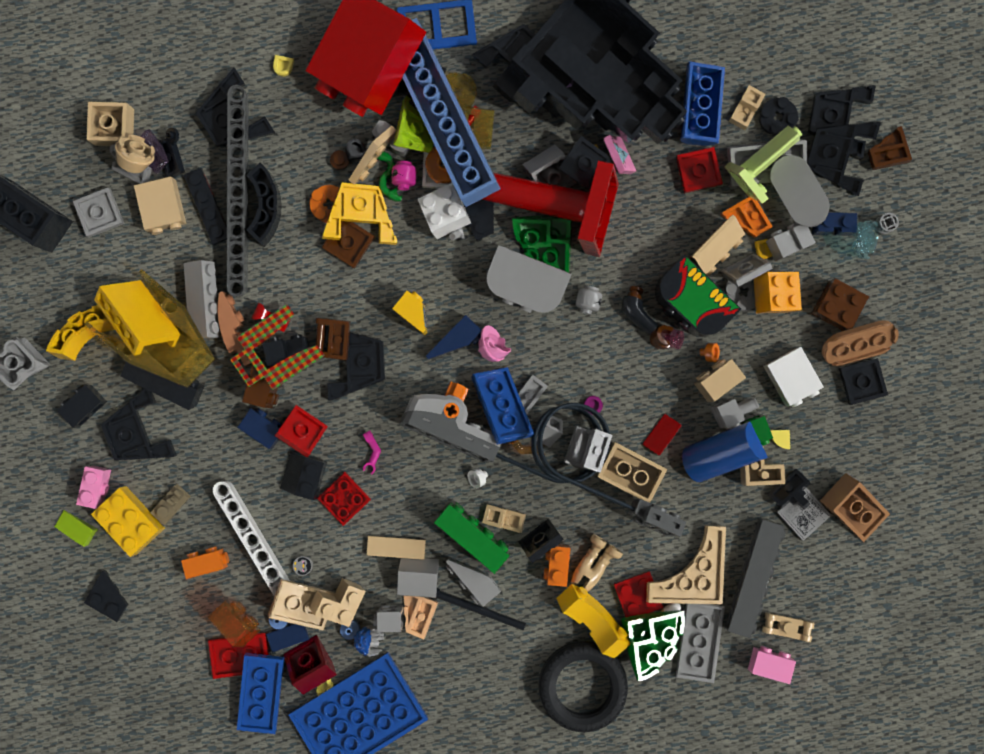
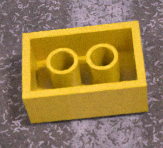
M127 486L118 488L91 513L94 519L129 557L137 555L165 529Z

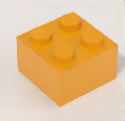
M766 272L753 279L756 313H788L802 310L799 272Z

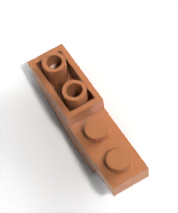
M222 291L218 297V321L221 335L228 352L231 354L237 352L239 354L245 350L237 339V336L242 334V331L238 332V330L244 327L242 322L245 320L240 311L236 312L233 306L236 303L232 295ZM247 355L240 358L245 367L252 365Z

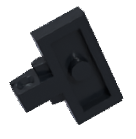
M795 469L785 478V484H778L768 493V496L781 509L790 502L792 505L797 503L805 510L810 504L804 497L806 494L804 489L811 483L798 469Z

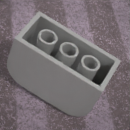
M498 245L487 273V284L495 295L503 298L502 302L512 306L514 303L521 305L520 309L529 313L532 310L545 313L552 311L559 305L572 274Z

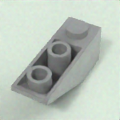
M451 558L446 560L447 569L452 575L456 573L460 578L458 582L465 590L468 588L471 591V598L477 605L480 603L484 607L501 592V588L489 574Z

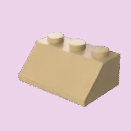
M734 215L730 216L690 256L689 259L708 276L717 269L715 265L719 261L724 262L729 257L728 251L732 247L736 249L743 242L741 238L745 235V232Z

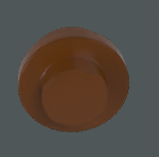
M338 150L331 155L330 163L335 169L342 170L348 166L349 161L346 152Z

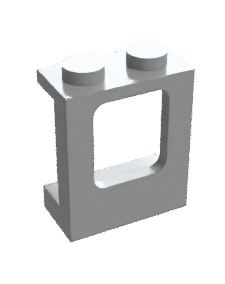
M575 426L564 462L601 473L612 435L593 428L592 430H587Z

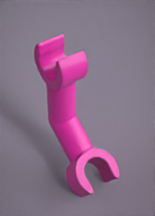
M369 430L363 436L373 452L369 461L363 466V471L367 465H371L373 467L372 475L376 470L375 464L381 449Z

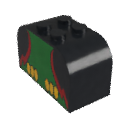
M686 255L681 257L660 278L655 287L656 299L664 308L662 312L669 318L673 317L677 321L676 325L682 331L687 330L696 337H707L721 331L741 310Z

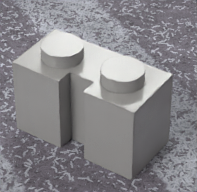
M794 223L787 227L788 231L782 232V230H778L770 234L772 238L768 239L766 243L775 262L816 243L808 227Z

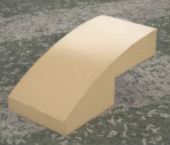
M749 85L728 122L746 130L759 108L765 93Z
M487 504L482 523L522 533L526 514Z

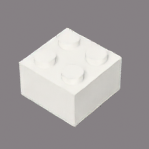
M453 183L418 198L429 228L436 239L471 224Z

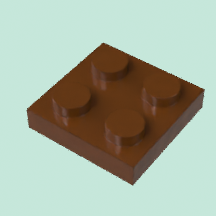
M341 221L340 240L327 239L322 248L355 269L375 236L353 222Z

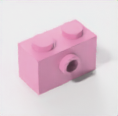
M85 466L76 505L96 509L104 502L109 490L108 482L111 469Z
M760 646V648L753 647L748 670L752 674L790 684L796 661L791 658V654L779 651L778 654L765 646Z

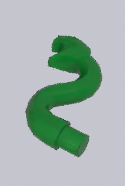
M384 151L377 159L386 162L388 168L379 179V188L388 199L400 202L402 196L397 194L398 187L390 190L386 185L387 180L392 175V167L395 163L392 156Z

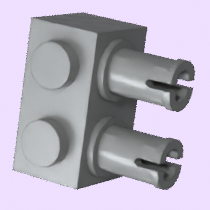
M747 398L739 403L735 399H726L710 407L719 428H726L728 430L741 425L740 422L745 420L744 415L759 408V404L755 398Z

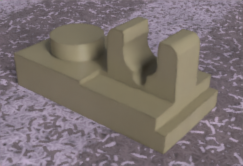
M176 484L150 513L165 526L189 500L191 495Z

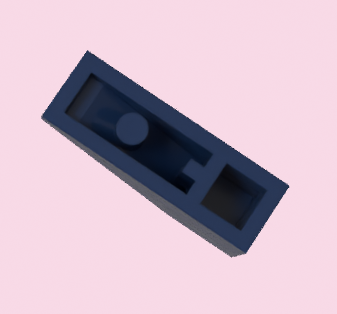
M465 315L426 357L430 360L470 346L472 343L476 345L481 338V329Z

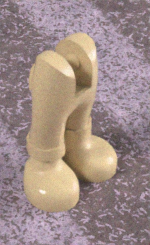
M596 534L591 536L592 547L588 549L586 555L579 562L571 579V583L577 585L583 575L586 576L588 579L583 587L587 592L602 577L610 563L609 560L612 558L620 559L623 555L620 550L610 543L606 546L607 542ZM606 546L603 554L599 557L597 563L594 565L593 568H591V565L593 564L594 560L599 555L598 553L601 551V549H603Z

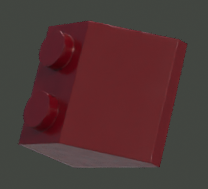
M317 635L283 654L291 683L303 695L337 675L333 662Z

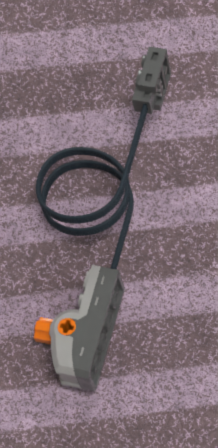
M451 381L445 395L421 394L410 398L399 425L484 463L494 462L495 457L549 481L564 484L571 483L629 509L628 514L633 515L632 521L665 536L681 537L686 522L680 519V515L673 512L668 514L666 509L642 499H633L632 504L629 505L579 483L593 476L596 473L595 471L586 469L579 476L570 479L558 473L550 466L544 455L542 443L543 433L549 419L560 409H571L585 415L592 422L595 429L602 431L598 421L595 419L596 417L603 431L610 434L605 419L595 409L581 403H566L551 408L540 417L533 430L531 450L537 466L543 472L541 473L497 453L501 444H496L492 431L487 429L480 430L481 427L474 423L466 424L468 412L464 399L469 389L465 386Z

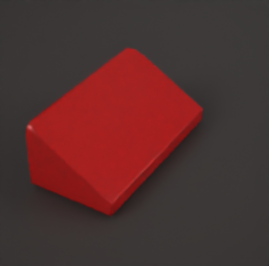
M664 414L642 445L657 456H660L682 425Z

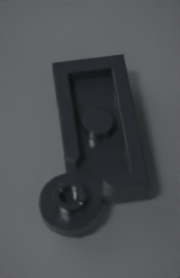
M168 128L165 134L166 139H161L156 144L166 176L175 178L184 173L185 169L176 143L179 140V132L176 128Z

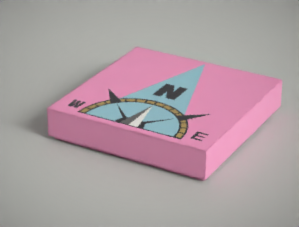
M612 135L605 137V145L618 173L632 174L636 172L622 138Z

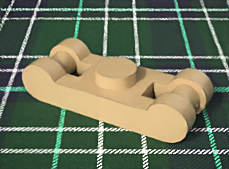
M765 612L764 618L766 622L765 626L763 625L762 632L811 642V630L814 629V622ZM774 621H778L777 628H773ZM799 626L804 627L803 634L798 633Z

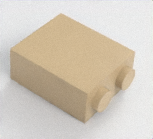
M173 177L134 185L145 231L152 235L163 233L164 229L178 230L182 228L181 225L186 224L177 182Z

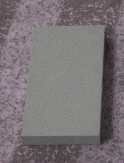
M685 604L684 630L680 639L675 673L676 678L714 683L725 606L716 604Z

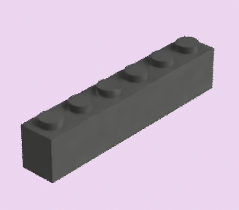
M758 518L725 624L727 631L750 639L751 635L756 632V619L763 609L761 604L763 597H766L768 593V580L774 574L773 564L780 554V549L778 548L780 542L785 538V526Z

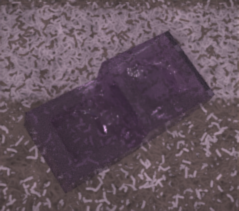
M148 129L140 137L145 139L144 143L150 147L153 146L155 149L154 161L149 166L158 174L168 163V159L160 142L152 131Z

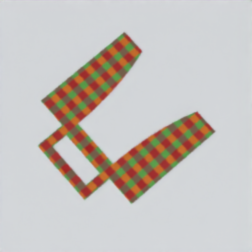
M287 304L237 336L245 350L230 360L248 387L264 377L272 390H274L325 356L320 348L315 345L280 361L269 369L264 366L253 349L270 338L293 317L294 313ZM245 355H247L259 375L250 379L238 361Z

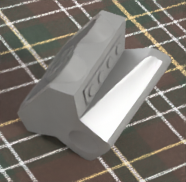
M15 336L12 340L7 341L3 349L0 350V379L12 390H15L30 376L50 366L48 361L26 338L19 339Z

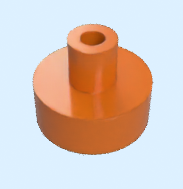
M708 343L705 349H700V356H705L707 362L718 361L720 350L717 343Z

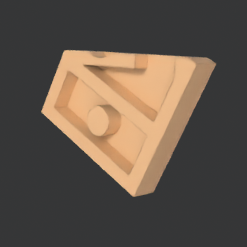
M404 596L406 632L425 639L438 602L427 597Z

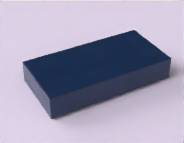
M292 624L266 634L272 653L310 639L306 626Z

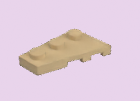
M393 126L389 127L372 141L350 176L349 181L355 185L359 180L363 182L370 174L368 170L374 167L378 161L377 158L384 152L386 146L396 134V129Z

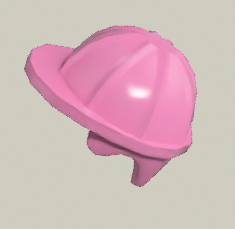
M489 325L483 327L481 338L478 342V351L481 356L491 362L503 360L511 352V348H506L505 339L500 337L496 329Z

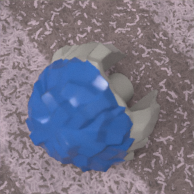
M374 625L363 627L354 635L356 650L368 657L378 655L382 651V649H378L379 640H384V632H377V626Z

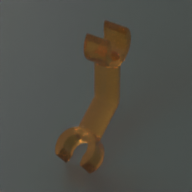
M518 440L510 442L519 454H532L531 446L523 447Z

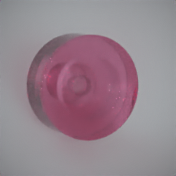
M674 329L671 334L666 333L665 340H669L670 348L679 350L682 347L684 341L683 331Z

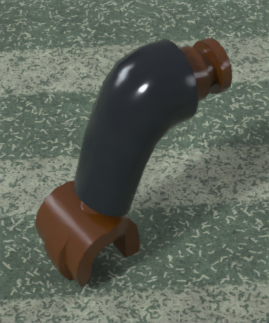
M630 286V292L622 300V309L626 317L650 335V342L653 347L663 350L668 349L671 344L669 340L667 341L662 338L661 332L669 334L673 331V327L667 325L657 327L658 324L643 309V301L641 300L643 289L637 286Z

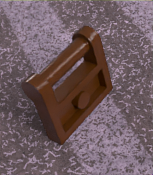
M316 318V345L325 355L323 358L347 360L351 321ZM325 325H330L328 350L323 351Z

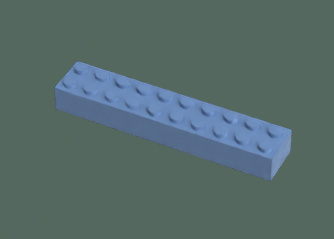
M417 18L412 20L414 23H416L418 26L422 28ZM425 34L402 78L460 200L467 207L501 188Z

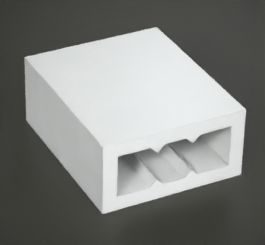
M802 347L795 348L763 366L785 406L796 407L803 403L802 399L807 396L812 398L820 393L818 390L824 388Z

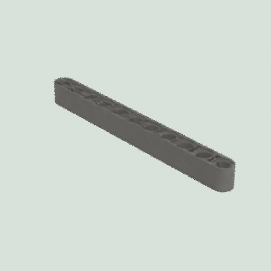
M240 85L231 86L227 93V291L235 297L244 296L248 289L247 175L249 98L246 91ZM242 92V97L239 100H235V93ZM237 111H242V117L234 119V114ZM241 130L242 136L235 139L234 133ZM239 149L242 150L241 157L234 158V152ZM242 169V175L235 178L234 171ZM236 188L242 189V194L239 197L234 196ZM241 207V215L234 216V209ZM237 226H241V234L235 236L233 232L234 228ZM237 245L242 247L239 255H235L233 252L234 247ZM240 264L242 267L239 274H235L233 271L234 266ZM239 283L242 289L236 294L233 291V287Z

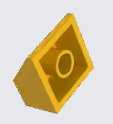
M406 291L392 309L422 334L426 335L428 332L425 306L422 303L423 299L414 291L412 293Z

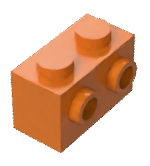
M559 544L545 554V560H548V568H544L543 579L547 580V585L567 587L570 559L569 545Z

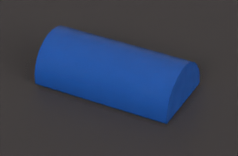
M690 61L687 63L683 104L687 112L683 116L685 120L681 128V142L701 146L719 143L725 67Z
M750 421L688 445L682 452L683 466L689 477L696 482H703L768 458Z

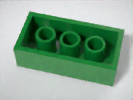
M450 502L434 523L495 574L510 556L509 546L501 539L499 541L494 539V533L487 527L481 528L479 520L473 515L467 516L464 513L465 509L458 502H455V504Z

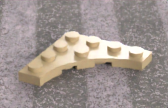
M705 525L702 543L693 560L682 571L670 578L647 582L646 602L723 604L726 527Z

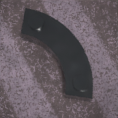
M260 162L247 175L255 187L259 202L255 218L247 228V231L265 247L278 228L282 204L275 179Z

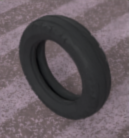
M578 641L560 647L546 660L540 673L539 695L545 711L557 724L571 731L593 732L606 727L617 718L627 699L628 681L623 665L617 657L612 658L602 654L598 645L593 642ZM579 660H589L599 664L607 672L610 679V691L606 701L596 710L587 713H579L568 709L561 703L556 693V682L561 671L570 663Z

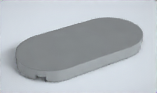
M795 155L785 156L776 161L771 169V182L794 222L806 227L820 225L828 216L830 204L828 197L807 162Z

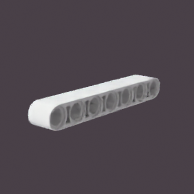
M229 481L216 483L213 487L215 498L272 594L275 596L280 579L290 581L234 485ZM221 485H225L227 487L228 491L226 495L221 493ZM232 501L237 504L236 511L230 509ZM241 518L247 520L246 528L240 525ZM251 534L257 537L256 544L250 542L249 537ZM260 551H264L267 554L266 561L260 559ZM270 568H274L277 571L276 577H272L269 574Z

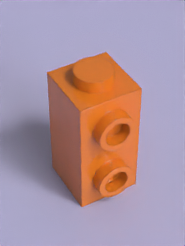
M217 546L205 549L206 553L200 555L198 551L187 554V558L181 560L185 578L189 579L228 567L227 563H229L228 553L224 552L223 548L217 550Z

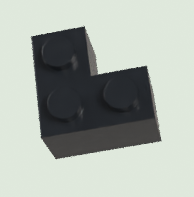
M301 334L291 336V340L287 341L283 340V338L279 339V337L267 339L268 342L263 343L267 367H272L280 361L309 348L308 339L302 337Z

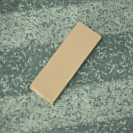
M368 536L367 555L424 560L426 540Z

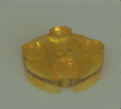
M454 72L448 74L446 77L453 92L455 93V88L458 90L463 89L462 95L456 96L462 110L469 109L477 97L474 80L465 73Z

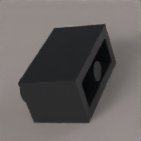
M81 385L75 390L76 394L72 398L64 400L61 403V408L57 411L72 428H80L107 402L92 385Z

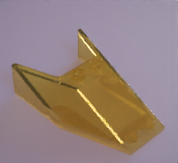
M141 269L139 273L150 293L160 305L162 313L174 324L180 333L175 347H170L167 342L144 346L140 355L134 356L124 341L99 332L88 322L85 323V326L93 335L129 364L188 388L215 358L186 307Z

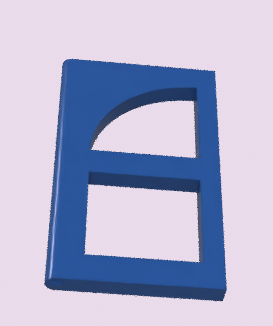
M472 0L397 8V12L405 17V13L432 11L435 39L428 40L433 49L477 45L478 43L476 40ZM465 7L468 35L442 38L439 10Z

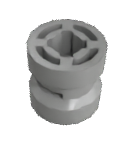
M885 213L874 221V229L879 234H888L899 225L898 217L893 213Z

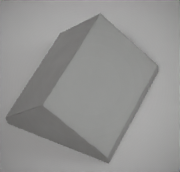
M401 558L398 569L397 595L436 598L439 559Z

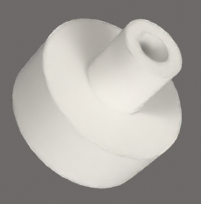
M475 468L468 472L467 477L471 486L477 489L485 485L488 474L485 470L482 471L479 468Z

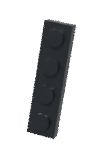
M199 168L184 174L212 245L227 240V226L203 169Z

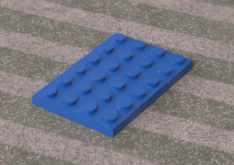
M389 652L288 714L311 754H374L428 720V716Z

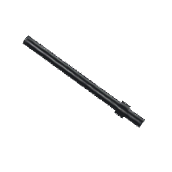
M437 588L436 598H432L435 600L437 598L520 630H524L526 623L444 593L439 588Z

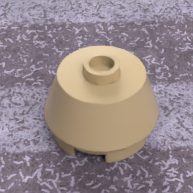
M129 134L128 138L120 137L119 141L115 144L116 162L122 169L128 172L141 173L154 161V147L144 143L145 139L137 135Z

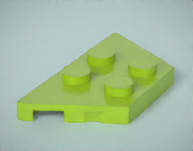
M406 95L402 102L393 145L429 153L434 143L418 109L416 110L409 103L411 98Z

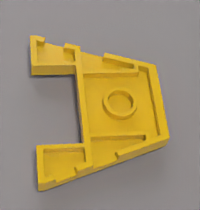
M342 182L322 234V239L340 240L341 221L378 224L379 244L396 245L397 238L394 236L391 220H389L386 211L387 207L379 186L354 185L353 183Z

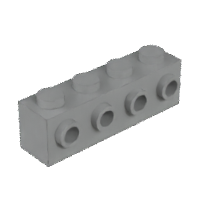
M199 260L184 263L189 340L220 338L215 262Z

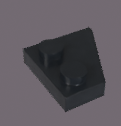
M481 199L467 207L464 205L471 224L468 225L477 242L494 233V202Z
M106 570L101 572L84 602L116 622L120 620L128 606L127 601L120 594L118 587L112 582Z

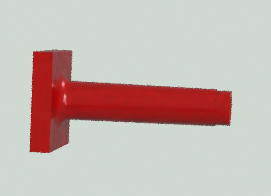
M598 161L590 192L493 172L501 189L482 200L580 222L582 224L578 240L584 253L600 257L619 186L614 164Z

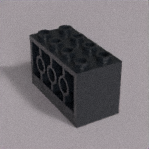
M0 175V224L32 246L52 253L74 221L11 179Z

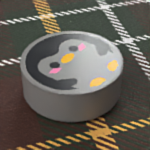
M300 556L293 563L294 572L300 576L309 574L313 568V562L307 556Z

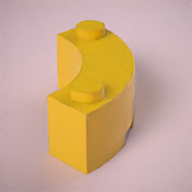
M92 306L91 309L84 312L79 311L67 319L68 322L61 330L57 329L51 338L46 352L60 359L75 361L82 347L91 338L102 332L115 329L99 306Z
M571 584L556 598L562 613L568 615L579 624L584 623L591 630L589 634L598 645L602 654L616 658L630 645L626 630L620 627L612 615L594 597L588 594L584 587Z

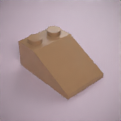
M847 473L820 500L834 516L863 542L890 515L858 480Z

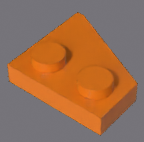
M750 197L721 213V216L726 220L734 215L743 231L754 238L773 227L758 201Z

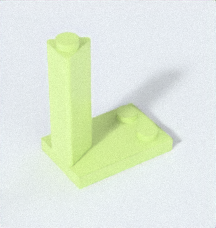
M788 125L741 166L729 162L724 167L748 197L763 204L769 199L765 194L767 190L761 183L757 184L754 178L800 140L802 133L796 126L791 128Z

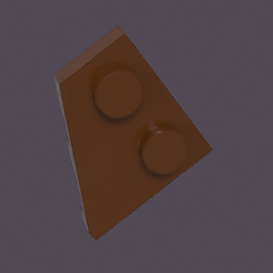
M902 126L898 127L893 133L868 151L872 170L911 162L912 157Z

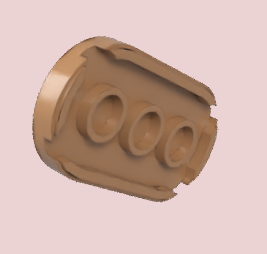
M885 320L845 330L832 335L824 343L822 356L832 366H843L878 356L889 351L892 344L895 345L899 333L891 322Z

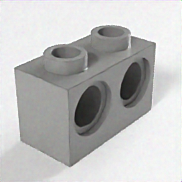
M404 605L380 606L379 610L374 614L373 620L374 626H377V632H401L404 626Z

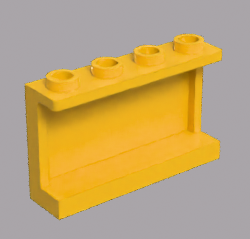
M141 280L99 286L94 301L134 356L140 355L144 346L167 342L170 347H175L180 336L178 329Z

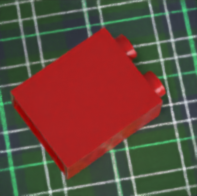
M342 0L305 71L319 79L314 89L333 100L336 99L339 91L347 95L343 106L352 112L364 117L369 108L382 116L427 32L409 18L377 0Z

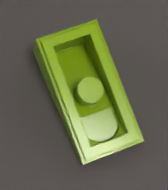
M66 510L63 511L55 525V528L83 547L89 545L97 531L96 527Z

